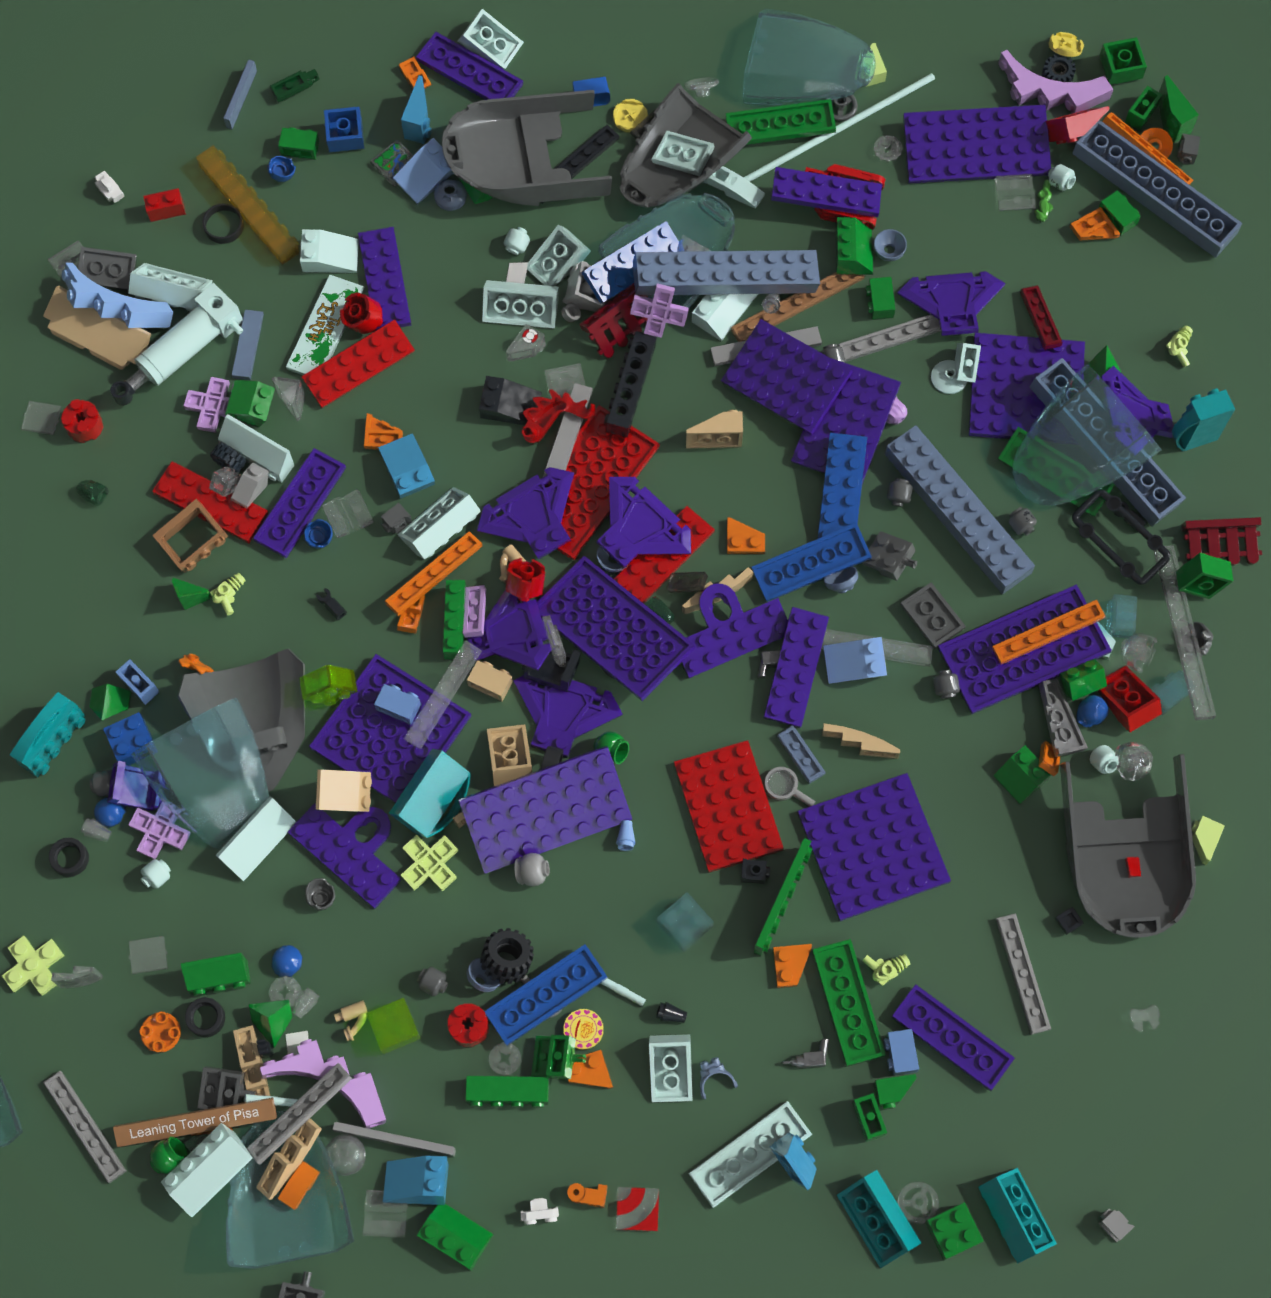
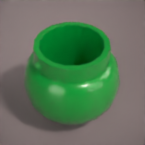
M607 731L595 739L594 750L608 746L613 763L619 765L627 758L629 743L620 734Z
M175 1137L161 1140L150 1151V1165L157 1173L168 1175L188 1156L187 1149Z

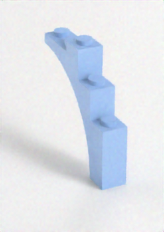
M73 263L65 264V269L62 271V279L68 286L67 299L73 308H94L101 318H122L128 328H170L173 311L167 302L141 300L110 291L87 278Z

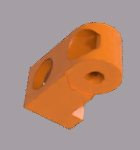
M574 1183L569 1186L567 1195L574 1203L604 1208L608 1187L607 1185L598 1184L597 1190L584 1188L581 1184Z

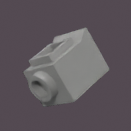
M1110 1208L1100 1216L1102 1220L1098 1223L1115 1242L1120 1241L1135 1227L1128 1224L1129 1221L1119 1210L1112 1211Z

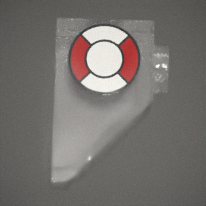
M525 324L507 349V360L511 362L535 357L546 345L545 335Z

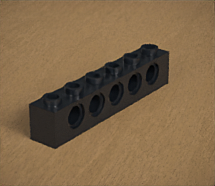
M636 331L634 338L630 337L628 344L630 351L625 353L623 363L626 364L624 368L621 367L618 376L621 380L620 383L616 382L614 388L616 396L611 398L609 404L611 411L610 414L606 413L605 416L606 432L628 438L656 347V336Z

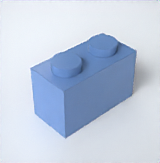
M130 659L116 671V674L145 705L160 693L155 684Z
M384 684L374 704L376 710L411 725L421 706L420 699L412 692L405 693L400 691L401 689L395 685L390 684L388 686Z
M912 1029L888 1032L884 1039L885 1051L889 1050L890 1058L887 1059L889 1071L893 1072V1076L917 1073L919 1065Z

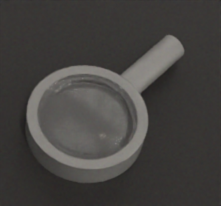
M776 767L767 774L765 790L771 798L784 801L794 796L809 807L813 806L816 802L797 790L798 779L791 769Z

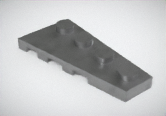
M1058 679L1042 681L1039 684L1054 756L1058 757L1086 750L1088 747Z

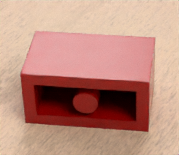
M179 188L143 196L150 222L186 215Z

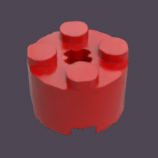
M358 292L349 295L345 299L347 302L344 304L343 309H340V319L348 328L364 335L371 333L382 325V308L379 302Z
M72 400L62 413V424L70 438L76 442L85 443L84 441L95 440L103 430L102 418L95 405L89 401Z
M522 558L515 559L509 563L506 578L507 592L518 597L520 601L525 602L529 601L530 598L543 594L545 581L544 565L534 559H531V562L522 561Z
M464 1003L456 1006L451 1011L447 1027L451 1037L457 1044L463 1047H475V1045L480 1044L486 1039L489 1033V1022L485 1012L479 1006ZM470 1021L473 1027L469 1026V1029H466L464 1024Z

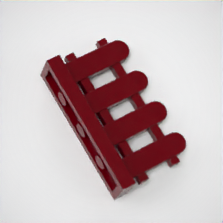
M634 283L579 324L582 331L590 333L588 335L589 339H594L599 348L597 350L598 355H603L607 358L612 357L614 354L612 346L617 344L618 346L625 347L628 343L626 336L629 333L635 335L636 331L642 332L640 325L642 323L646 324L648 318L640 317L636 319L634 315L630 314L635 295ZM621 318L627 326L624 330H622L618 323V320ZM606 329L609 330L613 337L610 341H608L604 334Z
M1261 517L1185 521L1181 524L1182 532H1187V535H1184V540H1188L1189 554H1186V559L1191 560L1197 554L1202 553L1201 539H1207L1208 553H1205L1206 555L1216 558L1227 557V561H1230L1231 565L1238 564L1240 557L1246 556V561L1249 564L1257 563L1259 556L1262 555V550H1258L1257 537L1261 535L1260 531H1256V528L1262 525ZM1237 529H1243L1244 532H1238ZM1219 530H1225V533H1219ZM1200 531H1206V534H1200ZM1244 537L1245 551H1239L1238 538ZM1219 539H1226L1227 552L1220 551Z

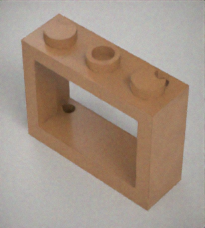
M197 499L152 535L183 572L193 570L197 562L207 558L215 547L223 545L226 541L225 539L229 537ZM202 513L216 530L217 534L186 560L182 561L167 541Z

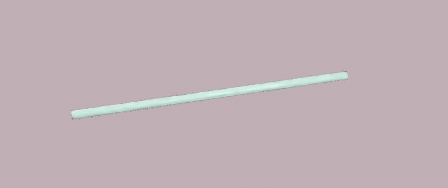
M932 73L837 125L836 133L819 135L743 178L749 182L753 181L775 167L780 166L935 80V76Z

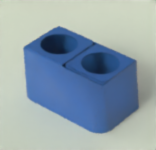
M606 77L572 81L573 92L594 90V106L610 103V92Z

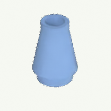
M621 821L616 841L619 850H633L636 844L632 821Z

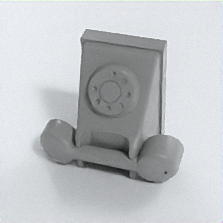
M584 261L577 263L571 268L570 277L567 279V291L562 300L567 305L562 308L561 313L568 322H575L580 318V309L596 312L618 295L616 294L600 304L581 273L591 267V265Z

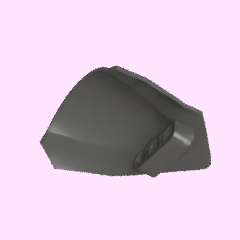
M285 649L240 667L204 674L192 673L183 675L177 697L211 759L266 792L274 790L305 738V664L291 649Z

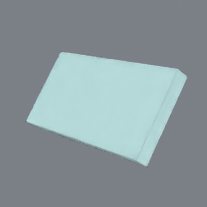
M269 796L216 856L244 881L282 840L296 821Z

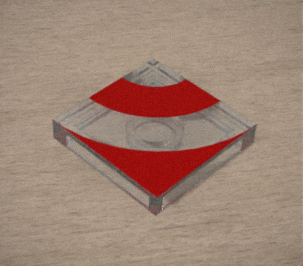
M618 1187L616 1230L658 1232L659 1189Z

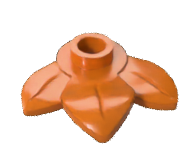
M191 653L184 655L178 661L181 666L197 670L200 674L214 672L211 667L201 663L198 656Z

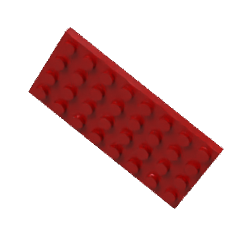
M600 405L595 409L593 417L589 418L579 430L566 471L574 472L561 524L571 541L556 550L573 561L610 513L609 477L637 478L660 447L658 442L633 426L630 428L628 438L606 432L607 425L604 424L606 413L610 414V412Z

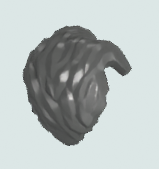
M1196 621L1188 625L1184 630L1183 640L1185 644L1183 642L1181 644L1186 651H1194L1198 656H1203L1209 652L1213 634L1203 623Z

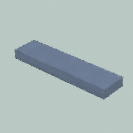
M252 60L247 61L223 117L226 128L233 129L256 75V65Z
M245 310L241 327L243 332L240 334L232 378L251 380L264 316L262 311Z

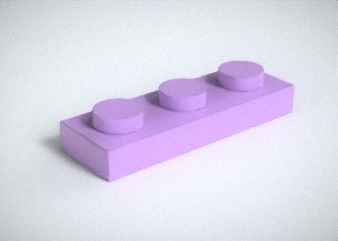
M485 585L466 587L463 635L465 638L484 635Z

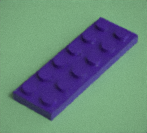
M438 32L433 34L416 56V60L485 100L514 97L523 86V80Z
M775 167L771 200L878 218L882 184Z
M394 227L358 233L369 297L379 302L382 308L383 323L375 331L393 320H396L400 327L412 326Z
M314 448L254 536V541L287 558L306 529V526L311 522L345 471L346 465Z
M795 607L791 608L763 718L798 728L802 727L829 620L828 616Z
M916 984L892 1015L894 1020L906 1029H912L914 1035L990 1092L1015 1059Z

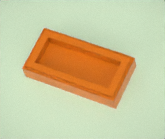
M1045 741L1041 745L1038 766L1054 777L1059 771L1060 756L1055 757L1052 744Z

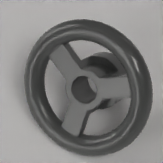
M846 90L831 91L823 99H831L832 105L835 106L838 115L834 114L836 121L848 120L857 111L858 104L856 98ZM852 103L851 111L843 115L845 106Z

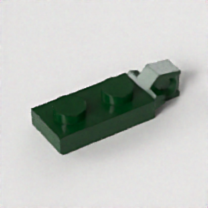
M315 69L307 73L300 70L270 85V89L279 103L310 88L313 83L320 79Z

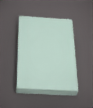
M666 131L651 160L658 165L700 176L715 146L714 143Z

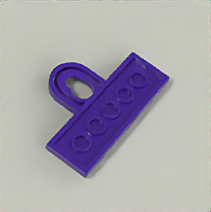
M713 584L705 588L699 597V609L707 629L686 637L695 645V649L681 662L687 677L691 678L783 638L788 619L779 598L743 612L735 592L729 586ZM714 598H721L723 603L729 606L731 613L727 620L720 621L713 615L712 601Z
M314 803L288 831L290 836L374 909L401 881L397 874L374 855L388 839L391 832L390 819L379 808L370 807L369 812H358L344 827H341L323 810H316V804ZM370 822L376 823L377 830L369 842L362 843L357 841L355 834L358 828L366 826Z

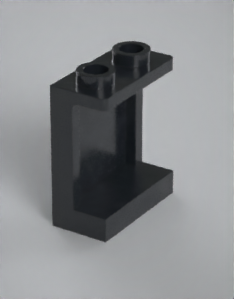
M551 648L550 653L539 670L522 665L524 678L568 692L580 663L581 651L574 649L571 655Z

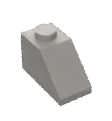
M252 463L242 474L231 500L248 508L267 487L269 471Z

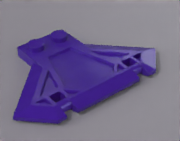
M986 271L979 272L980 276H973L972 272L926 276L925 281H919L918 277H912L897 294L939 320L942 336L978 333L979 327L976 315L1006 283Z
M1114 366L1101 376L1102 383L1107 385L1103 390L1111 424L1118 431L1114 432V437L1133 456L1155 435L1173 437L1172 429L1174 424L1168 404L1149 400Z
M549 467L544 470L547 475L540 479L537 474L497 498L498 505L493 508L490 504L485 505L477 531L529 543L538 559L571 541L561 522L574 472ZM551 482V483H552L551 486H549V487H547V488L544 486V485H546L547 483ZM503 510L504 514L497 517L496 514Z
M609 477L610 528L597 540V544L616 562L625 568L637 555L691 554V529L687 525L683 528L678 526L677 523L680 519L646 487L640 490L636 486L639 480L635 477ZM630 491L635 495L633 498L628 494ZM671 529L676 533L675 536L669 532Z
M505 589L486 620H484V635L467 637L474 661L496 654L539 670L550 653L551 648L550 644H543V641L548 638L536 599L527 602L523 601L518 604L520 602L518 597L510 594Z
M524 675L513 680L537 726L531 742V747L546 751L548 746L563 749V757L568 758L575 738L623 715L614 696L607 690L604 691L603 695L596 693L597 687L572 680L568 692L545 685V689L539 688L538 685L541 683L526 679ZM593 701L600 702V705H594Z

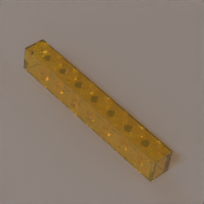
M213 145L196 156L199 167L230 204L240 211L242 218L282 265L300 253L297 239L288 234L289 231L283 223L280 225L273 211L269 212L265 201L258 199L254 188L247 186L244 176L237 174L235 166L232 162L228 163L226 161V156L222 150H217Z

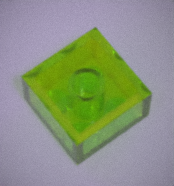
M325 665L299 678L303 700H308L312 703H324L326 706L336 704V701L347 699L351 694L358 692L354 670Z
M404 997L366 1013L383 1054L421 1039Z

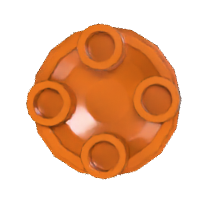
M162 1011L147 1017L139 1030L143 1044L149 1050L158 1053L167 1052L174 1048L181 1035L180 1024L177 1019L171 1014Z

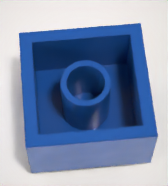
M360 107L324 110L326 141L329 152L365 149Z
M140 712L103 728L117 761L126 762L127 766L158 753L150 731Z

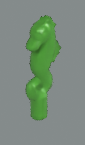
M1044 180L1043 188L1037 194L1041 199L1039 202L1040 211L1037 209L1034 212L1036 218L1041 222L1047 220L1049 212L1053 210V205L1048 203L1052 197V193L1049 191L1051 186L1049 180Z

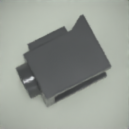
M1182 134L1177 153L1178 162L1194 164L1198 155L1199 136Z
M399 502L381 516L382 527L387 533L391 532L392 534L398 533L407 524L412 522L411 516Z

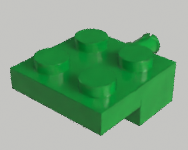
M569 1035L536 1036L531 1076L571 1079L574 1062H586L585 1054H575L576 1038Z

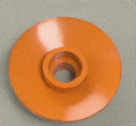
M1150 128L1140 135L1151 145L1154 142L1158 143L1157 150L1166 158L1170 156L1173 149V141L1167 131L1161 128Z

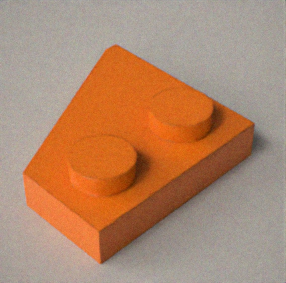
M1101 207L1070 224L1071 230L1080 241L1113 239L1120 236V232Z
M367 413L364 439L365 449L379 450L378 447L403 437L401 429L392 427L389 423L383 420L380 421Z

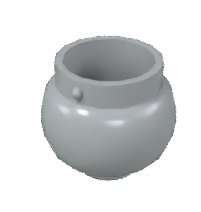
M528 853L522 858L519 857L515 860V877L521 885L539 886L545 881L546 876H549V863L540 854Z

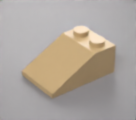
M729 410L722 412L687 429L686 448L742 447V411Z
M525 724L487 729L494 786L532 773Z
M318 770L316 810L369 812L371 804V772Z

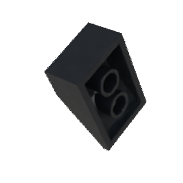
M486 376L479 407L480 418L526 425L528 420L524 416L523 411L532 407L538 408L532 398L541 397L542 392L504 378Z

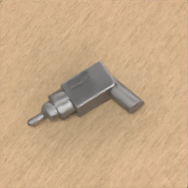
M780 651L761 653L758 678L766 677L767 667L777 666Z
M822 1039L820 1041L819 1051L804 1052L803 1055L796 1056V1058H792L790 1061H783V1064H791L792 1066H797V1068L825 1067L829 1039Z

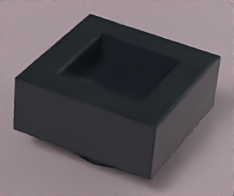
M1073 907L1055 918L1066 935L1084 924Z

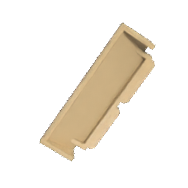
M61 286L55 288L43 317L50 320L47 328L51 330L53 335L80 349H89L93 356L120 370L128 366L130 362L136 364L134 359L148 348L151 333L142 328H128L122 318H101L94 308H73L67 299V290Z

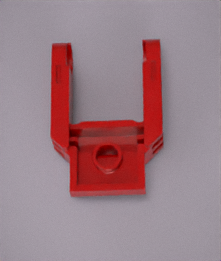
M837 164L831 165L825 171L809 167L805 169V172L882 184V190L885 185V178L881 175ZM814 207L816 213L823 220L837 223V217L857 218L872 230L876 225L877 218Z

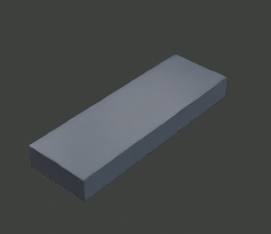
M794 726L777 735L778 740L809 784L825 775L826 772Z

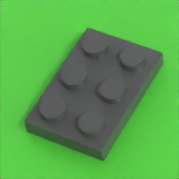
M81 247L78 270L104 288L129 291L130 273L135 270L137 255Z
M932 582L900 603V606L934 649L963 631L966 627Z

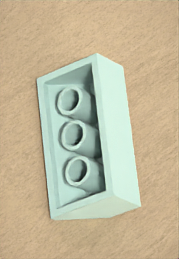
M144 263L130 273L128 294L135 295L136 298L140 299L148 298L155 302H167L171 307H183L191 312L197 307L194 299L207 289L213 280Z
M486 280L483 292L482 322L555 328L559 287Z
M758 294L705 295L692 312V323L722 341Z
M226 415L218 437L219 443L222 442L227 444L228 447H232L233 450L242 455L241 457L247 463H255L268 470L269 479L273 481L278 480L282 483L295 466L290 451L232 416Z
M453 487L397 535L417 556L425 560L431 557L436 549L445 545L450 537L459 533L464 525L473 521L481 511L469 494Z
M220 1123L161 1183L168 1194L189 1216L193 1217L252 1159V1156L237 1134Z

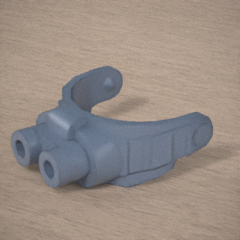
M718 1057L712 1058L709 1063L707 1061L700 1063L702 1069L700 1071V1093L702 1099H706L704 1084L713 1074L723 1073L728 1075L733 1082L734 1088L738 1087L734 1077L724 1068L723 1063H720Z

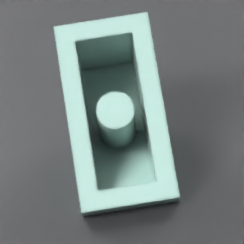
M957 343L955 355L956 380L976 381L980 345Z

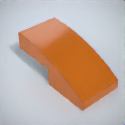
M415 57L399 64L401 72L412 89L419 75L423 77L424 89L431 86L430 80L419 66Z
M425 595L401 614L397 625L398 631L416 634Z
M303 1161L285 1185L278 1199L292 1209H297L307 1191L311 1190L320 1171Z

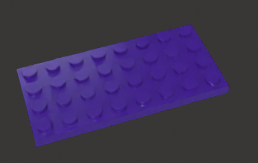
M1046 105L904 113L903 123L908 183L1048 175L1051 169L1048 126L1045 122L1047 121Z
M585 556L537 602L541 618L641 701L695 649V645Z
M1077 584L938 645V649L950 673H955L958 676L960 692L971 714L1033 688L1042 681L1058 677L1060 673L1093 659H1098L1112 652L1096 622L1000 665L992 649L994 645L1087 604Z
M608 746L458 799L485 874L513 864L517 858H522L528 853L540 854L617 826L623 820H633Z

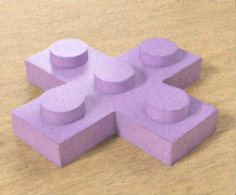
M657 284L653 299L634 295L630 314L648 318L644 334L662 338L666 323L684 327L689 308L671 304L675 291L674 287Z
M211 377L206 393L188 390L184 409L200 412L196 426L198 430L216 433L220 416L226 417L225 411L229 397L226 396L230 385L229 380Z
M164 798L155 815L137 808L128 824L131 828L145 834L136 851L149 858L156 859L164 843L182 850L191 834L190 831L175 825L183 807Z

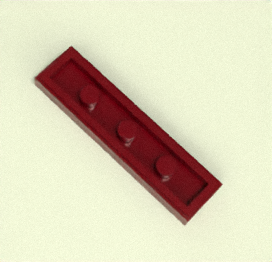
M1039 286L1022 288L1020 294L1044 350L1062 346L1063 342Z

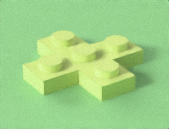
M418 835L402 847L414 863L401 874V877L414 891L428 878L441 891H444L457 879L456 875L445 863L458 852V849L445 835L431 848Z
M23 936L8 947L18 964L4 973L2 977L13 992L18 991L31 981L43 996L59 984L48 969L64 957V954L53 939L35 950L28 939Z

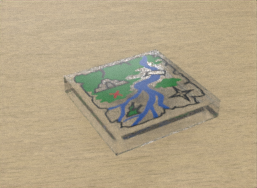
M396 140L371 160V164L395 187L397 183L393 180V177L414 155Z

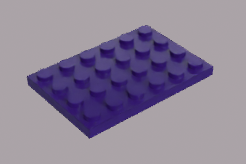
M760 319L721 381L801 429L813 434L853 372L837 361Z
M835 360L851 369L853 373L814 433L810 434L805 430L802 431L791 462L825 474L830 433L867 437L863 484L901 382Z

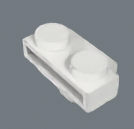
M105 171L95 176L96 187L109 202L113 201L116 203L125 197L119 186Z
M544 1198L531 1200L530 1211L521 1210V1220L524 1221V1225L535 1224L537 1219L553 1222L557 1221V1217H559L558 1206L548 1208L547 1199Z

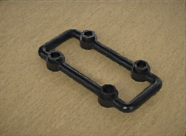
M1103 489L1096 490L1072 514V521L1079 528L1080 535L1083 538L1092 540L1118 565L1122 576L1131 578L1139 585L1149 582L1171 558L1169 550L1163 545L1162 538L1158 535H1152L1122 506V501L1119 497L1111 496ZM1099 497L1106 501L1107 508L1110 511H1117L1147 540V545L1151 550H1158L1163 555L1143 577H1140L1135 572L1136 569L1132 563L1124 562L1095 534L1092 524L1084 523L1079 518Z

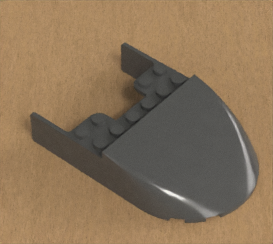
M594 90L481 100L469 104L466 109L455 113L444 130L442 150L449 168L461 180L494 198L515 204L539 206V202L607 196L611 192V176L571 179L568 170L564 168L551 169L546 141L557 140L562 136L559 114L593 110Z
M1184 754L1173 757L1176 795L1146 799L1142 806L1143 818L1105 820L1104 809L1100 803L1095 801L1073 802L1070 762L1066 761L1060 764L1067 841L1065 844L1073 882L1081 903L1088 914L1103 928L1125 937L1142 938L1164 932L1183 917L1191 899H1193L1196 872ZM1126 857H1139L1140 877H1128Z

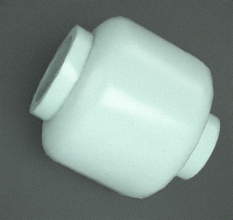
M1062 164L1052 167L1048 173L1051 186L1061 191L1071 189L1076 181L1074 170Z
M521 227L510 229L504 240L505 249L514 255L522 254L530 242V237L527 235V231Z
M1101 745L1092 751L1090 763L1100 773L1108 774L1117 769L1119 756L1109 746Z
M153 859L141 869V875L143 876L141 881L147 888L151 886L157 889L170 879L169 872L171 870L162 859L159 861Z

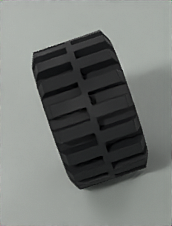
M506 928V931L499 929L497 933L494 931L490 937L488 936L480 958L481 968L486 970L485 974L487 977L491 976V980H499L501 984L504 982L512 984L513 981L517 983L520 981V978L523 979L526 976L534 956L533 946H530L531 941L525 939V934L522 933L520 935L518 930L513 932L510 928ZM508 952L512 954L516 958V960H505L501 958L498 953Z

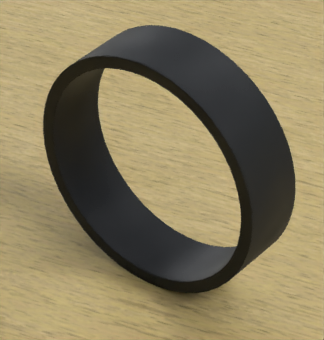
M225 203L214 205L203 216V228L207 237L213 242L227 244L235 241L243 232L244 222L241 213L233 205ZM219 211H231L239 216L240 224L231 235L218 237L212 235L206 229L209 218Z

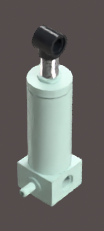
M214 283L211 284L194 299L197 305L196 308L134 359L139 370L128 380L113 383L110 391L115 402L122 406L129 404L132 401L133 394L136 393L135 391L146 381H151L156 386H159L219 334L224 339L234 331L237 334H241L243 329L240 326L243 319L238 306Z

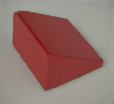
M1126 857L1128 877H1140L1139 857Z

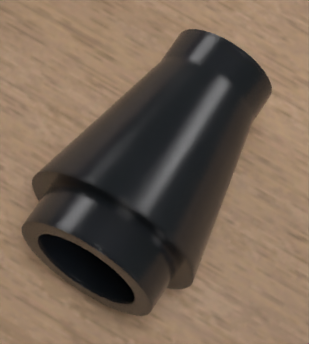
M660 1002L656 1018L666 1022L685 1023L687 1017L686 1011L668 1002Z

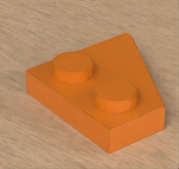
M727 517V554H765V534Z
M812 944L773 947L777 988L796 987L798 985Z
M601 1050L585 1054V1063L574 1062L571 1079H568L569 1083L606 1087L607 1089L613 1088Z

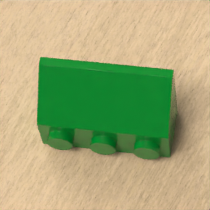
M837 217L836 274L873 275L872 229L857 218Z
M242 953L181 963L187 991L194 996H203L208 991L220 993L226 991L225 988L230 987L242 989L246 987L245 985L251 984L248 960Z
M447 1204L438 1205L417 1234L420 1239L471 1271L494 1235Z

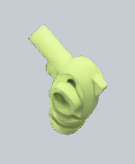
M1189 326L1180 328L1170 342L1166 344L1169 354L1172 356L1176 355L1183 368L1190 364L1185 356L1188 353L1186 347L1193 332Z
M240 573L234 574V578L231 577V580L227 579L228 583L223 581L216 589L210 592L213 602L221 603L227 616L234 613L230 604L235 600L233 597L236 594L235 590L238 591L237 587L241 588L240 584L244 585L243 583L246 581Z
M905 954L885 962L883 959H878L875 962L868 955L862 960L874 971L872 975L873 980L879 982L882 986L889 980L897 977L898 973L904 970V967L907 968L911 964Z

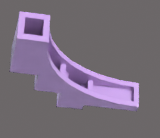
M1008 50L1001 52L999 66L1007 74L1008 80L1012 84L1011 97L1013 100H1016L1019 106L1038 98L1040 105H1046V111L1065 102L1067 110L1071 111V113L1090 109L1111 98L1113 88L1105 76L1083 82L1050 80L1026 69L1015 60Z
M311 1039L300 1042V1046H297L298 1055H294V1053L282 1057L283 1060L277 1062L270 1060L263 1063V1066L260 1067L262 1079L278 1075H298L320 1080L337 1063L341 1064L349 1074L344 1056L340 1058L338 1056L330 1057L324 1063L317 1040L312 1041ZM362 1072L354 1075V1079H351L339 1092L351 1102L360 1115L365 1128L370 1129L386 1123L371 1073L366 1074Z

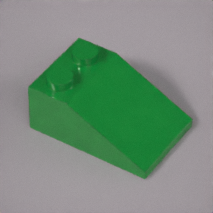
M1166 75L1159 90L1163 94L1159 108L1163 130L1169 133L1173 143L1181 139L1182 134L1190 135L1199 114L1170 77Z

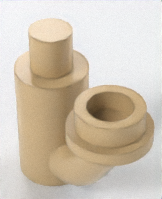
M509 545L503 550L500 559L501 576L499 579L506 583L507 562H512L519 558H522V561H526L513 545Z
M364 1000L341 1008V1012L334 1014L336 1022L341 1020L347 1022L358 1017L357 1022L351 1029L350 1026L344 1029L347 1041H354V1036L367 1019L368 1011Z

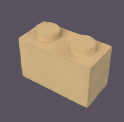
M477 660L467 679L469 687L503 702L513 680L508 671L504 669L497 670L493 668L491 663L487 661L482 663Z

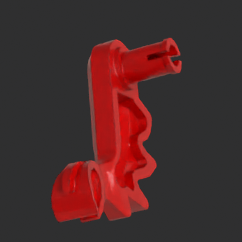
M550 389L549 393L552 399L533 397L532 399L538 408L532 407L523 411L524 416L528 420L522 430L523 437L527 442L538 443L543 439L560 413L569 412L583 419H589L595 414V405L591 403L590 409H586L585 404L588 402L587 400L576 403L570 394L564 392L563 397H561L556 391Z

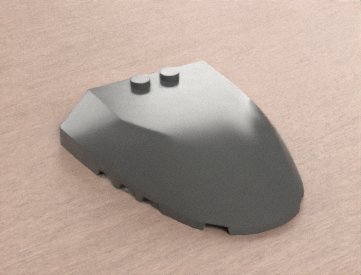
M677 83L654 111V118L650 124L644 126L645 131L640 139H636V147L633 152H629L620 173V190L630 203L639 207L648 208L674 200L693 190L718 171L752 137L747 131L741 134L701 106ZM666 131L714 143L715 148L700 176L652 162L651 159Z

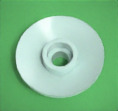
M953 360L939 362L931 372L933 386L944 394H956L962 391L967 384V381L956 380L955 361Z

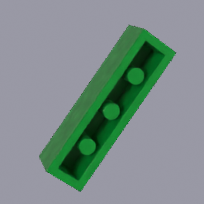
M446 580L443 655L445 659L464 660L465 580Z
M466 1077V1102L470 1103L472 1107H482L483 1104H491V1107H503V1104H511V1107L521 1108L523 1104H532L533 1108H543L544 1104L548 1105V1077Z

